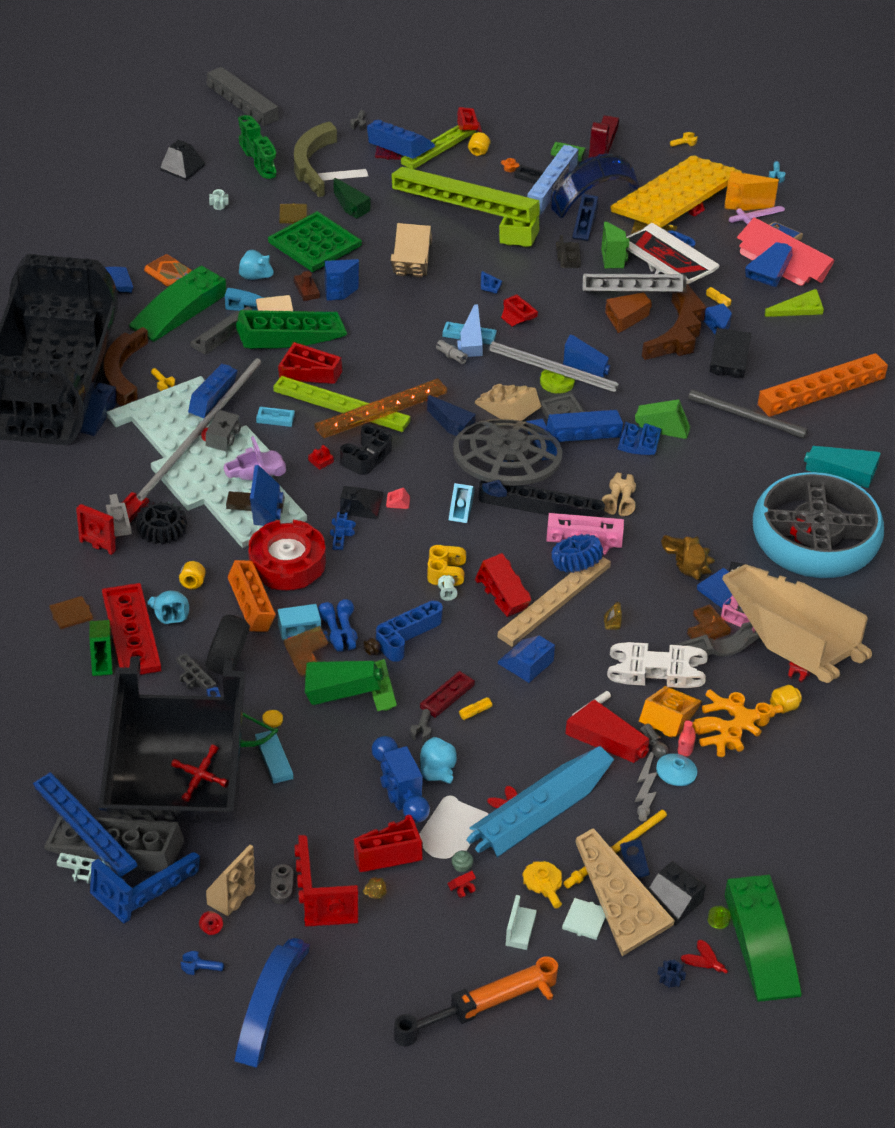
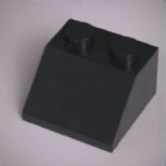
M671 861L657 874L648 891L673 918L674 925L676 926L703 902L706 885Z

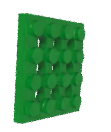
M318 211L268 237L270 244L312 272L325 266V261H334L362 246L361 239Z

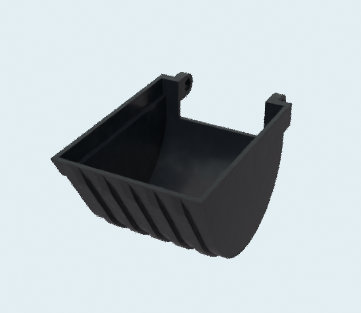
M131 656L129 668L116 667L99 800V809L101 811H106L111 817L124 818L125 820L145 818L147 821L167 819L169 822H178L179 819H189L190 822L211 820L212 823H221L222 820L235 821L240 782L245 671H233V659H224V697L139 694L140 656ZM212 744L217 746L219 749L211 758V763L206 771L215 774L218 778L228 779L229 785L225 788L219 783H212L201 779L197 788L193 790L190 801L182 800L181 798L190 787L189 783L194 775L185 772L181 768L172 767L173 759H177L185 765L190 764L198 768L202 760L208 755L210 746Z

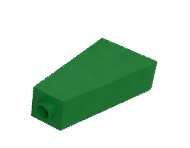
M374 661L306 663L305 694L310 703L316 705L381 689L383 673L380 668H377Z

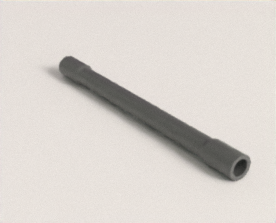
M691 389L688 396L689 400L710 405L805 439L808 432L807 428L789 424L716 399Z

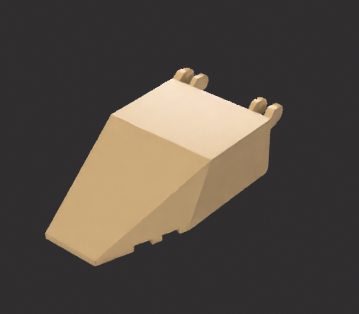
M746 564L723 575V581L767 649L817 675L820 681L830 683L833 679L838 678L840 670L833 665L848 656H851L852 660L859 664L871 658V649L862 644L868 620L865 614L805 583L797 581L794 584L785 581L786 577L784 576L775 578L769 576L768 571Z

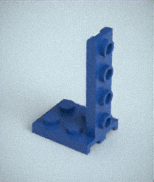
M194 852L190 853L133 888L126 884L122 877L116 875L110 866L104 864L98 858L91 862L90 893L121 922L126 923L131 920V912L144 906L153 898L161 896L165 891L177 886L188 877L194 876L199 871L200 856Z

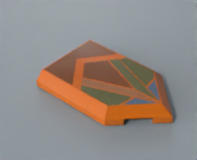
M168 254L147 264L144 268L146 273L166 286L172 285L192 271Z

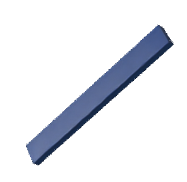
M51 772L33 783L35 789L104 863L110 866L116 875L122 877L137 867L136 861Z

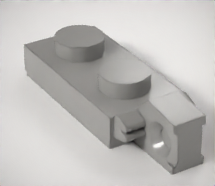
M117 494L109 495L110 504L106 505V512L108 515L113 516L115 537L130 535L131 526L125 503H119Z

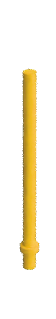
M660 810L610 848L615 853L621 851V843L637 839L667 817V813L664 810ZM584 866L579 871L575 870L572 872L571 877L563 882L564 886L569 889L576 883L580 884L583 878L588 875L586 867Z

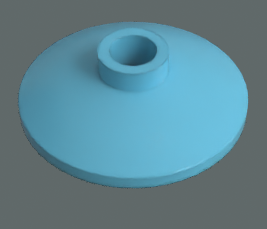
M667 754L662 756L657 762V773L668 784L687 786L693 783L697 777L695 764L683 755Z

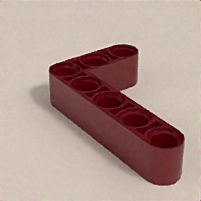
M604 115L601 123L593 122L588 161L594 158L599 159L601 156L609 154L619 126L618 117ZM607 158L599 159L600 164L605 165ZM597 160L590 162L594 164H599Z

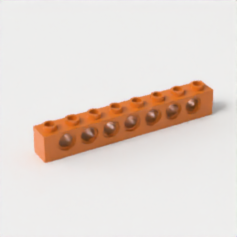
M874 353L761 390L758 406L769 417L885 379L888 365Z

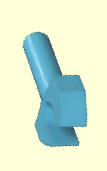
M775 161L773 163L774 171H769V178L775 179L777 177L780 179L779 183L785 180V172H780V163Z

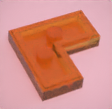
M710 604L694 610L693 615L700 624L687 630V634L691 639L707 635L715 640L731 633V628Z
M320 626L288 638L283 642L301 677L306 675V663L317 662L312 651L328 645V641Z

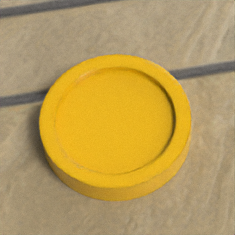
M268 710L263 714L262 720L264 724L275 728L282 724L283 715L277 710Z

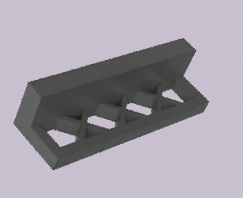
M247 306V307L244 308L243 310H253V309H251L250 307ZM237 310L191 341L190 346L206 355L238 333L236 323L239 311Z

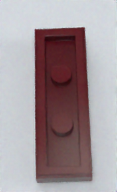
M461 671L457 672L420 703V708L422 710L428 709L430 715L436 718L475 685V680Z

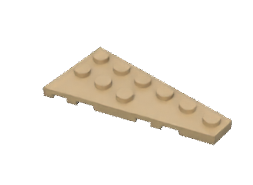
M594 828L576 838L575 843L622 956L674 925L673 918Z

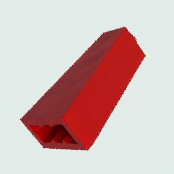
M595 699L567 719L565 734L594 747L601 746L606 752L632 763H635L640 758H644L648 754L649 738Z

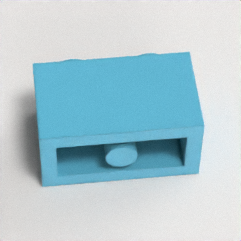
M316 604L278 609V626L282 640L287 639L289 636L304 635L305 632L310 634L321 632V619Z

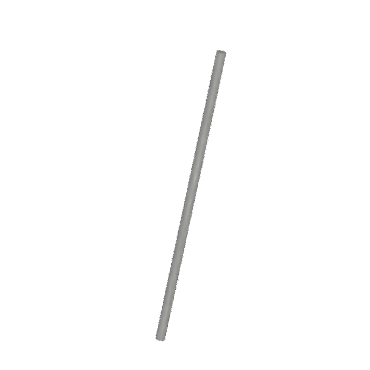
M256 358L139 492L137 495L138 500L143 501L214 419L218 410H221L259 367L261 364L260 359Z

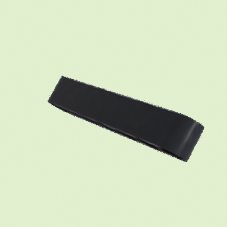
M482 480L479 482L478 499L482 503L548 516L549 513L604 518L605 503L598 499L525 485H503L507 491V496L495 497L487 494L482 489V484L488 482Z

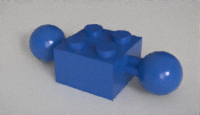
M389 736L377 738L373 742L371 750L374 758L381 762L383 776L380 777L382 787L388 790L390 802L395 804L397 810L403 809L404 816L412 815L415 823L424 821L430 813V806L428 801L422 797L423 776L407 746L398 748L396 741Z

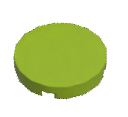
M543 370L540 376L542 388L552 393L568 392L575 383V379L548 370Z

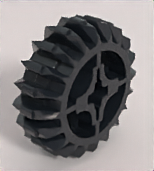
M162 501L160 503L153 502L152 505L146 504V508H141V511L137 514V532L147 542L153 541L154 545L157 542L161 544L168 542L170 544L171 540L177 541V538H181L183 533H186L187 519L185 511L180 506L177 507L176 503L170 504L169 501L166 503H162Z

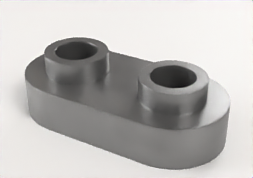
M281 864L275 866L272 870L270 896L273 902L286 904L292 899L293 869L288 865Z

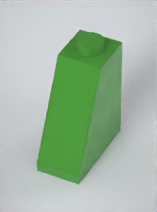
M679 399L639 405L638 411L635 414V421L640 427H643L644 423L660 428V434L682 439L688 437L690 425Z

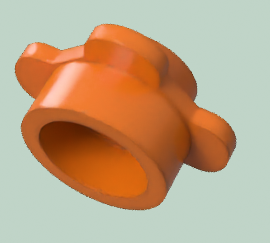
M514 158L501 161L506 172H514L520 166Z

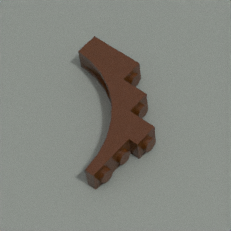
M688 284L686 286V293H672L671 302L676 308L678 320L665 334L643 343L642 357L644 360L675 352L678 356L694 353L695 338L700 336L701 322L704 321L707 307Z

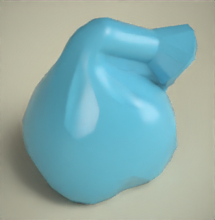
M248 250L239 264L240 276L247 280L272 277L274 270L269 263L270 255L263 256L256 250Z
M166 591L158 597H151L147 600L148 606L154 609L157 619L163 624L180 623L188 617V599L178 591Z
M432 737L425 742L421 749V774L426 781L441 780L451 784L454 778L451 769L457 762L456 749L450 743L440 738Z

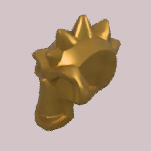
M668 535L663 536L661 540L663 549L668 554H676V566L679 567L680 572L696 580H699L702 574L711 573L708 565L714 563L715 559L708 556L709 548H702L698 536L694 538L686 536L684 539L673 538Z

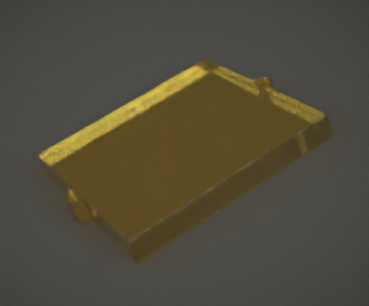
M280 204V223L294 224L307 217V204Z

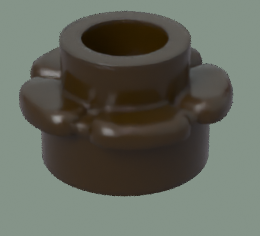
M371 637L367 641H363V649L367 654L371 656L379 654V650L382 647L378 641Z

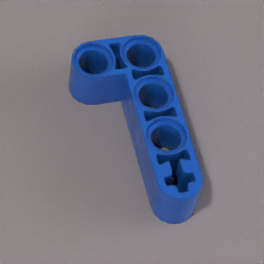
M429 601L379 624L376 627V641L382 647L380 651L390 661H401L404 658L405 641L442 623V604L438 601Z

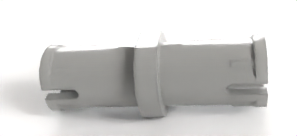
M444 340L437 342L440 346L436 345V349L446 354V357L454 359L460 364H464L467 361L463 357L467 359L468 355L459 351L456 346L450 345Z

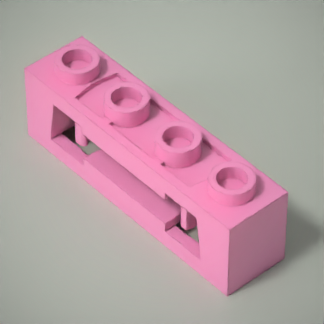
M549 513L546 542L560 543L562 539L565 540L574 535L590 534V536L595 535L596 538H599L602 546L622 548L624 519ZM559 520H571V524L568 526V521H565L564 525H561ZM607 524H614L613 528L607 529Z

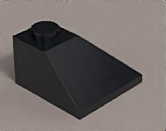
M178 139L169 146L160 170L186 181L203 168L205 163L191 144Z
M343 486L340 497V514H345L346 512L348 516L377 519L383 492Z

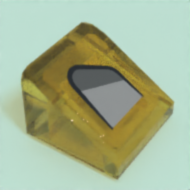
M616 602L605 613V629H619L621 627L622 612L620 602Z

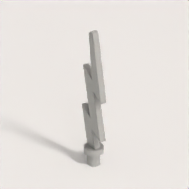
M650 752L637 783L644 781L635 799V802L643 801L642 805L637 809L640 821L647 820V816L650 814L649 807L657 793H648L657 775V772L648 774L654 755L652 752Z

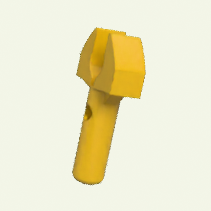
M685 132L683 133V138L670 141V146L673 147L685 143L694 146L697 143L698 136L694 137L695 133Z
M156 368L151 370V374L159 381L157 382V388L160 391L168 389L167 385L175 386V378L173 376L165 378Z

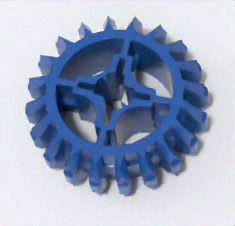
M574 535L565 540L562 539L560 543L553 547L551 552L552 560L559 571H565V573L570 571L572 573L575 571L580 572L599 563V560L602 559L603 547L599 538H596L595 535Z

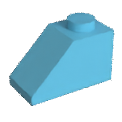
M454 483L448 520L462 523L468 522L475 487Z

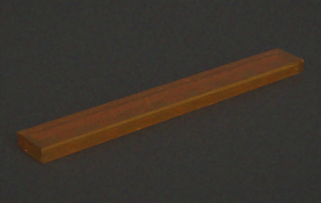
M437 378L315 423V429L323 438H327L427 401L429 395L433 397L447 393V387Z

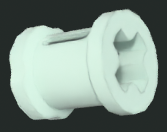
M444 575L438 579V586L441 588L440 596L445 601H450L457 597V589L454 587L455 580L450 575Z

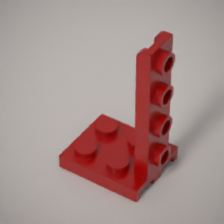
M131 492L122 503H125L130 523L137 516L138 512L141 511V508H144L149 503V498L145 497L143 501H140L134 492ZM80 504L76 508L79 542H89L93 548L98 550L100 548L106 549L108 554L112 555L116 551L115 539L118 537H115L113 516Z
M298 835V844H294L295 857H299V859H296V872H301V875H297L298 888H302V890H299V904H304L305 927L358 923L357 885L312 888L307 836Z

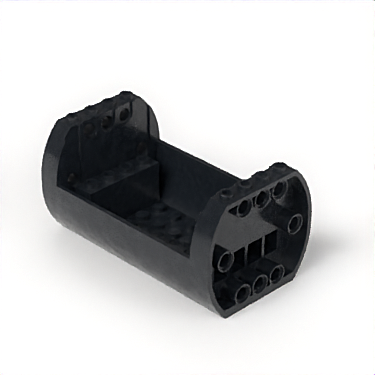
M27 254L19 262L13 275L9 290L10 297L0 322V440L68 446L77 438L85 419L117 314V289L112 276L98 260Z

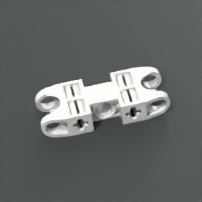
M632 642L614 644L610 648V656L622 662L608 668L607 676L614 682L645 686L646 678L667 679V687L694 688L700 687L705 683V674L693 668L707 662L708 655L703 649L691 646L670 645L669 652L648 651V643Z

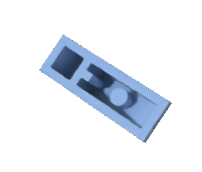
M478 304L473 306L460 333V340H457L458 350L467 354L468 357L483 356Z

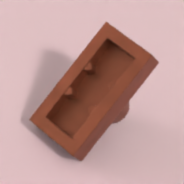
M304 271L302 275L294 276V283L303 301L320 298L319 290L312 278L311 272Z

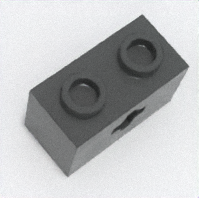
M218 410L206 431L205 446L227 451L228 447L233 445L235 435L239 434L241 430L239 415Z

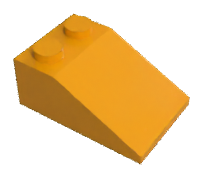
M731 171L724 208L732 210L741 208L745 211L774 207L779 179Z
M664 686L645 700L639 722L644 725L650 724L653 729L662 731L668 737H676L683 731L685 721L691 720L702 701Z

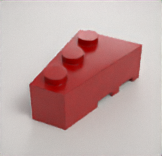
M293 342L278 365L279 378L284 376L300 382L335 384L343 372L341 357Z
M503 553L482 562L475 581L477 583L481 582L486 587L484 591L487 594L491 593L495 597L494 602L502 612L509 617L527 609L531 602L530 593L524 589L520 577L515 574L510 561L505 558Z
M409 814L398 823L394 821L388 823L387 828L380 831L375 829L353 839L354 859L359 873L422 860V840L412 815Z

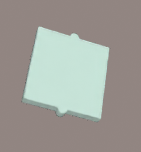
M574 898L562 929L576 933L578 936L582 935L597 940L606 919L602 906L595 905L594 902L589 903Z

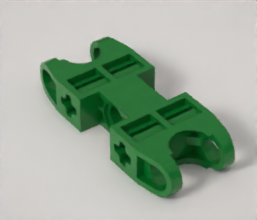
M240 116L238 124L241 130V135L239 136L241 148L247 157H253L254 167L263 178L271 179L276 177V167L273 161L276 158V150L267 136L262 137L260 126L252 116Z

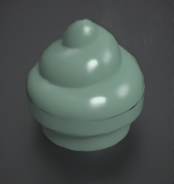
M458 851L452 857V865L455 870L466 872L473 865V857L467 851Z

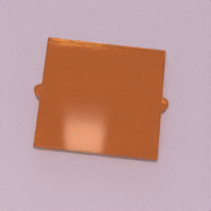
M82 596L49 605L53 614V620H56L60 629L93 620L89 610L90 607L86 605Z

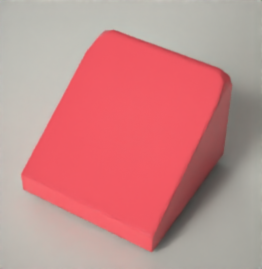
M404 487L387 494V508H409L410 495Z

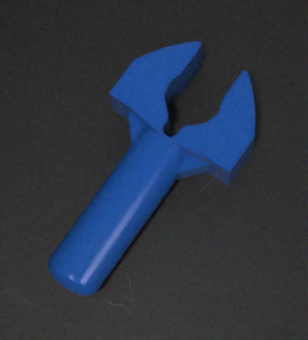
M190 951L182 955L183 961L186 962H181V969L189 975H195V971L200 968L223 971L224 969L223 962L202 960L199 957L198 951Z

